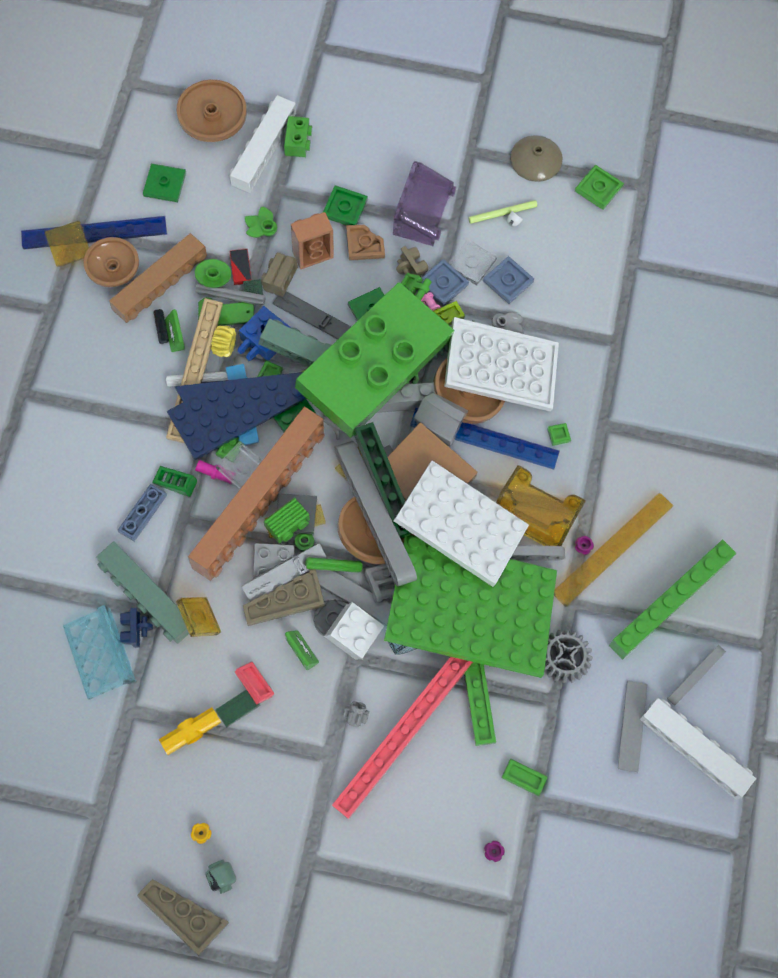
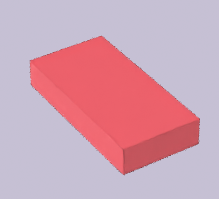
M253 662L236 669L235 674L256 704L274 695V692Z

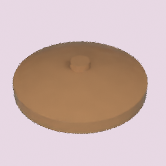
M210 79L197 82L189 86L181 94L177 102V117L182 129L189 136L204 142H218L232 137L242 128L247 116L246 102L242 93L232 84L221 80Z
M446 358L434 376L435 394L469 410L462 421L464 423L478 424L492 419L501 410L505 401L444 387L448 359Z
M353 497L344 505L339 515L337 525L339 538L344 547L356 558L372 564H386L356 498Z

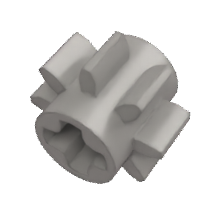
M353 701L351 705L347 704L343 717L347 718L346 722L349 725L359 727L361 723L366 724L370 711L366 710L364 703Z

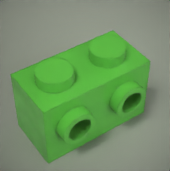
M288 116L284 144L285 156L306 158V152L310 151L311 140H308V137L312 136L313 128L312 125H309V118Z

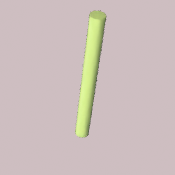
M534 200L468 217L469 223L472 224L507 215L511 211L515 213L537 207V201Z

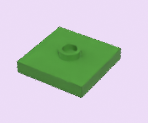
M594 165L577 185L575 192L604 210L623 187L624 183L602 168Z

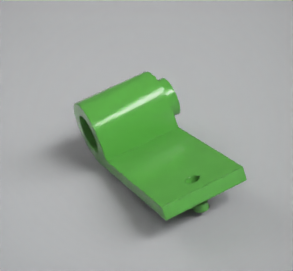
M205 298L198 302V320ZM244 302L223 304L217 326L247 323L254 316V304Z

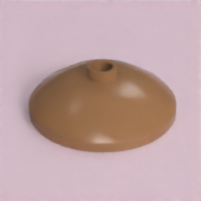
M109 237L101 239L91 245L84 256V269L87 276L94 283L104 287H116L127 283L134 277L139 267V257L136 249L131 243L121 238Z

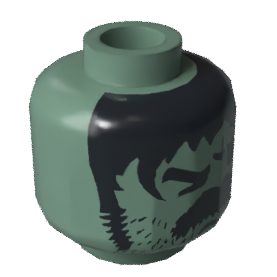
M220 860L208 866L209 869L205 875L212 891H220V894L233 889L231 885L236 882V876L229 862Z

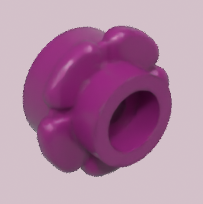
M587 536L579 537L575 541V549L578 553L587 555L594 548L591 538Z
M498 841L487 843L484 847V855L489 861L498 862L505 853L504 847Z

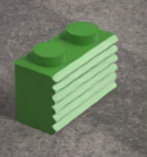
M293 498L265 519L264 526L278 543L286 542L292 538L293 533L297 529L302 530L309 524V513L296 498Z

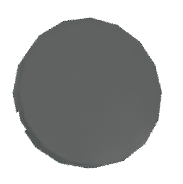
M336 599L324 601V607L316 609L314 612V624L316 630L322 636H325L346 603Z

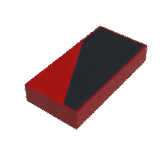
M248 249L231 250L230 258L234 285L252 283Z

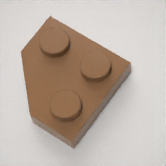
M365 225L346 226L349 261L385 258L384 239L382 237L376 236Z

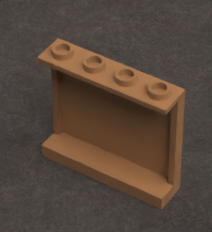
M421 422L388 456L405 502L431 461H434L467 484L472 482L478 473Z

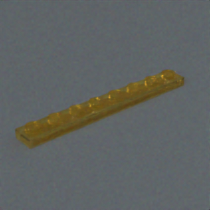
M658 493L555 589L554 596L567 607L672 509L674 505L661 493Z

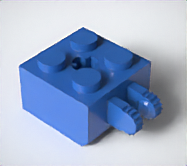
M265 306L239 330V336L243 343L239 346L238 353L242 354L249 347L252 348L246 356L248 361H251L258 354L268 361L276 354V352L258 344L269 318L279 320L285 326L291 328Z

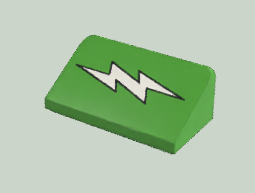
M174 309L165 319L171 352L185 349L177 310Z
M295 630L285 633L286 641L306 670L319 663V660L299 631Z

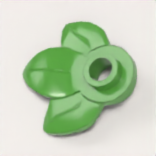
M260 207L258 216H245L246 225L249 227L246 234L250 237L272 236L276 233L277 224L273 221V213L269 209Z

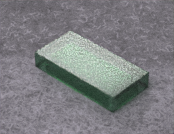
M245 690L215 711L227 728L261 705L260 703L256 704L248 691Z

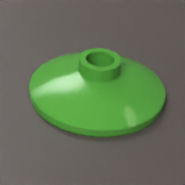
M208 259L196 266L195 278L206 287H221L229 282L231 269L221 260Z

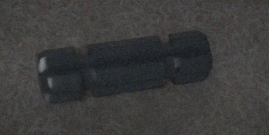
M162 309L154 310L158 341L160 344L168 343L169 339L164 312Z

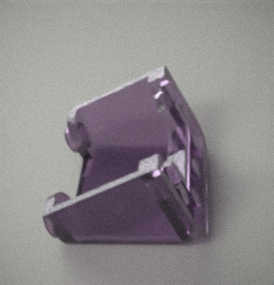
M414 161L394 215L393 235L434 246L435 240L439 241L441 235L439 224L447 201L451 196L454 197L457 187L454 186V182L423 163Z

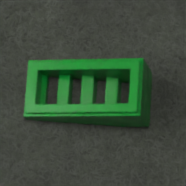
M160 466L152 483L191 497L197 484V479L191 474ZM165 473H167V476H166V478H165V480H164V482H163L162 479H163Z

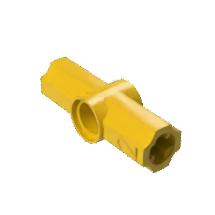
M211 707L195 718L191 717L184 720L177 726V729L158 740L167 755H170L184 745H190L198 741L204 733L219 725L221 721Z

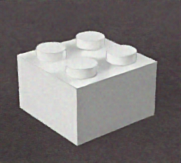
M352 602L345 605L324 637L349 656L358 660L364 657L384 625Z

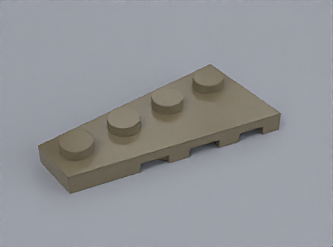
M311 569L308 573L294 578L293 581L275 588L276 590L243 605L247 625L251 626L324 607L325 603L316 569Z
M153 879L137 895L198 956L229 924L227 920L221 919L211 911L196 905L193 901L180 896L175 891Z

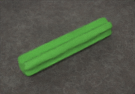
M308 557L305 562L307 569L361 572L363 567L361 561Z

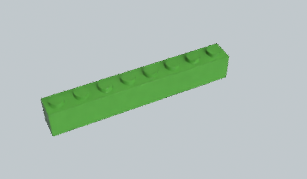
M722 539L617 635L609 646L623 660L731 561L737 553Z

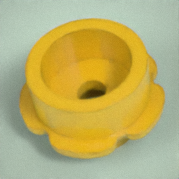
M206 823L195 824L191 832L192 840L203 844L207 839H210L212 832L209 830V825Z

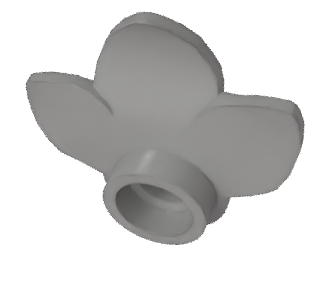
M509 312L506 315L498 313L493 316V327L524 334L523 328L519 325L523 318L519 314Z

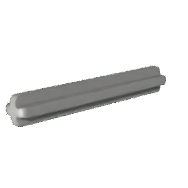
M200 283L196 284L195 292L198 294L260 306L265 304L266 297L260 294L224 287L211 288Z

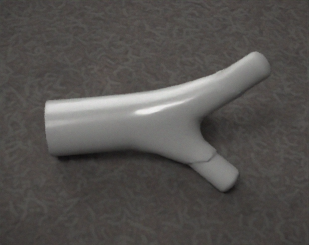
M326 416L324 422L334 430L336 439L340 440V431L342 430Z

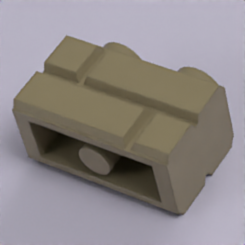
M277 252L275 257L270 259L269 269L267 273H263L261 283L266 292L283 297L298 265L294 257L285 256Z

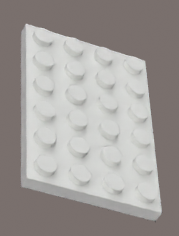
M456 317L453 318L451 327L455 331L449 342L444 387L541 410L551 411L553 409L558 342Z
M434 461L430 462L394 519V522L492 587L497 583L529 524Z

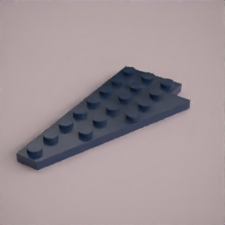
M303 372L176 386L175 389L183 402L168 410L167 413L196 461L305 401L307 398L295 388L296 379Z

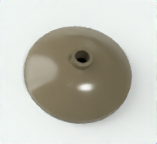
M533 135L520 139L514 145L510 160L513 169L522 178L541 182L553 178L559 172L563 157L560 148L555 142L543 136Z

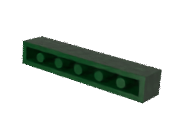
M371 422L355 428L354 437L366 467L400 539L407 535H413L394 522V519L405 503V499L374 423Z

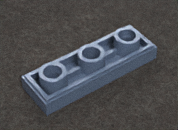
M150 484L121 524L118 532L135 542L166 498L167 493Z

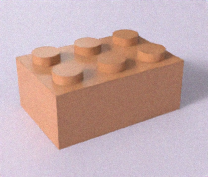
M325 212L314 214L303 220L299 219L291 224L292 252L300 270L334 258L333 228Z

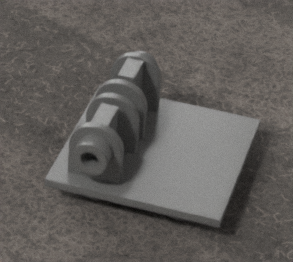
M255 543L253 579L294 557V545Z

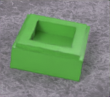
M566 423L548 426L547 430L552 446L571 442Z

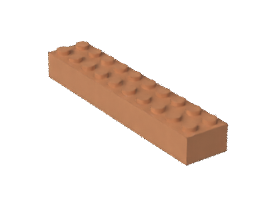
M304 406L189 554L188 558L193 570L210 581L220 575L224 563L232 559L237 546H242L246 540L245 536L249 531L252 532L255 529L260 516H265L269 509L268 506L272 501L275 502L278 499V493H280L283 486L287 487L293 473H297L301 469L302 461L305 458H309L315 444H319L323 440L325 434L322 417Z

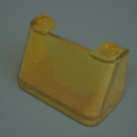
M517 465L501 490L496 503L529 524L524 533L525 536L544 546H562L586 500L576 495H568L562 501L530 484L532 481L530 471Z

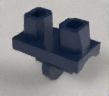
M130 608V612L120 614L121 625H130V631L120 632V642L122 644H131L134 648H140V631L141 637H147V631L153 630V624L147 623V617H141L140 623V612L137 611V608Z

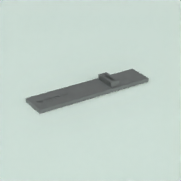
M287 291L283 297L278 295L273 302V305L336 339H339L351 328L348 324Z

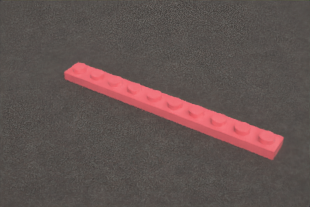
M450 657L332 804L335 809L348 819L353 815L473 662Z

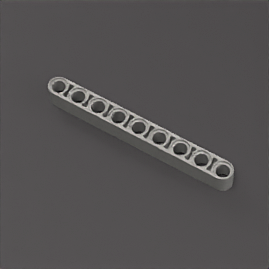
M350 441L335 446L336 457L396 586L416 581L417 575L414 566L355 442Z

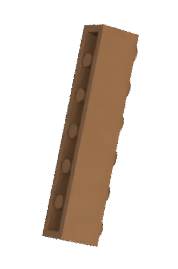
M190 233L110 299L111 309L126 323L135 319L139 312L144 308H148L152 301L157 297H161L171 285H175L183 275L190 273L196 264L204 261L207 256L206 247Z

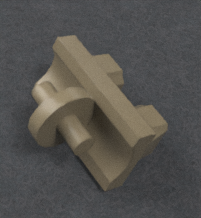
M404 246L401 248V259L397 261L399 265L396 268L399 274L404 273L406 275L410 273L421 277L422 274L428 271V265L424 260L418 263L415 261L420 258L417 247L407 249Z

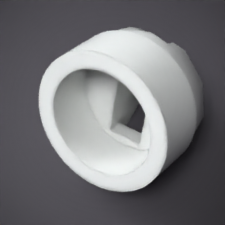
M513 211L507 217L508 224L512 220L514 221L512 224L514 227L518 226L523 220Z

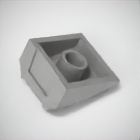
M432 393L423 398L414 418L417 425L421 422L450 447L469 410Z

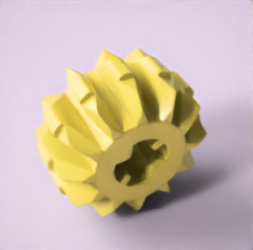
M218 326L211 342L213 354L219 357L231 356L236 341L235 329L230 328V326Z

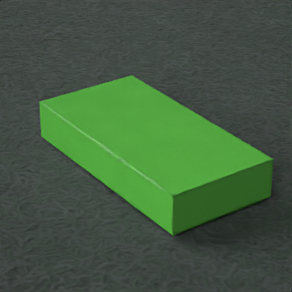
M511 758L501 777L537 796L540 795L547 780V776Z

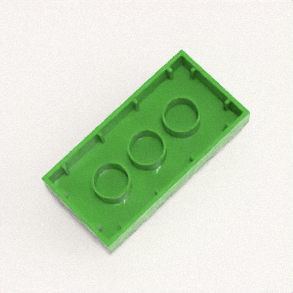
M398 282L296 379L295 388L344 433L352 438L355 428L365 425L450 341L455 330L404 285Z

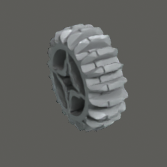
M566 629L563 635L560 630H557L556 635L554 633L549 635L550 639L548 638L544 671H550L547 675L549 678L555 675V682L562 678V683H566L568 678L573 683L575 678L578 680L582 678L581 674L586 675L588 673L587 669L591 667L588 661H592L593 656L587 654L591 653L592 649L585 648L589 643L588 641L582 643L583 635H580L579 638L575 637L576 631L569 635V630ZM561 642L570 643L573 647H567ZM554 645L557 657L551 660L550 649ZM579 652L581 663L577 668L574 656ZM563 653L568 655L571 654L567 660L566 658H561ZM563 665L568 670L570 669V671L559 669L557 666Z

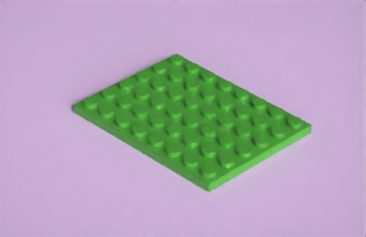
M405 536L403 545L414 566L417 580L398 587L395 584L384 641L542 678L545 670L557 570L510 559L497 583L492 587L417 536Z

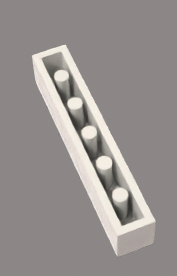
M278 95L274 101L270 102L266 114H263L259 127L254 129L251 141L246 143L244 153L239 155L235 168H232L229 173L231 186L251 193L287 130L288 116L294 117L296 115L295 102Z
M657 698L640 718L647 727L734 799L742 798L756 780L749 768L741 766L736 762V758L733 755L722 751L716 741L705 737L700 728L692 726L687 722V718L683 714L672 710L671 705L667 701Z

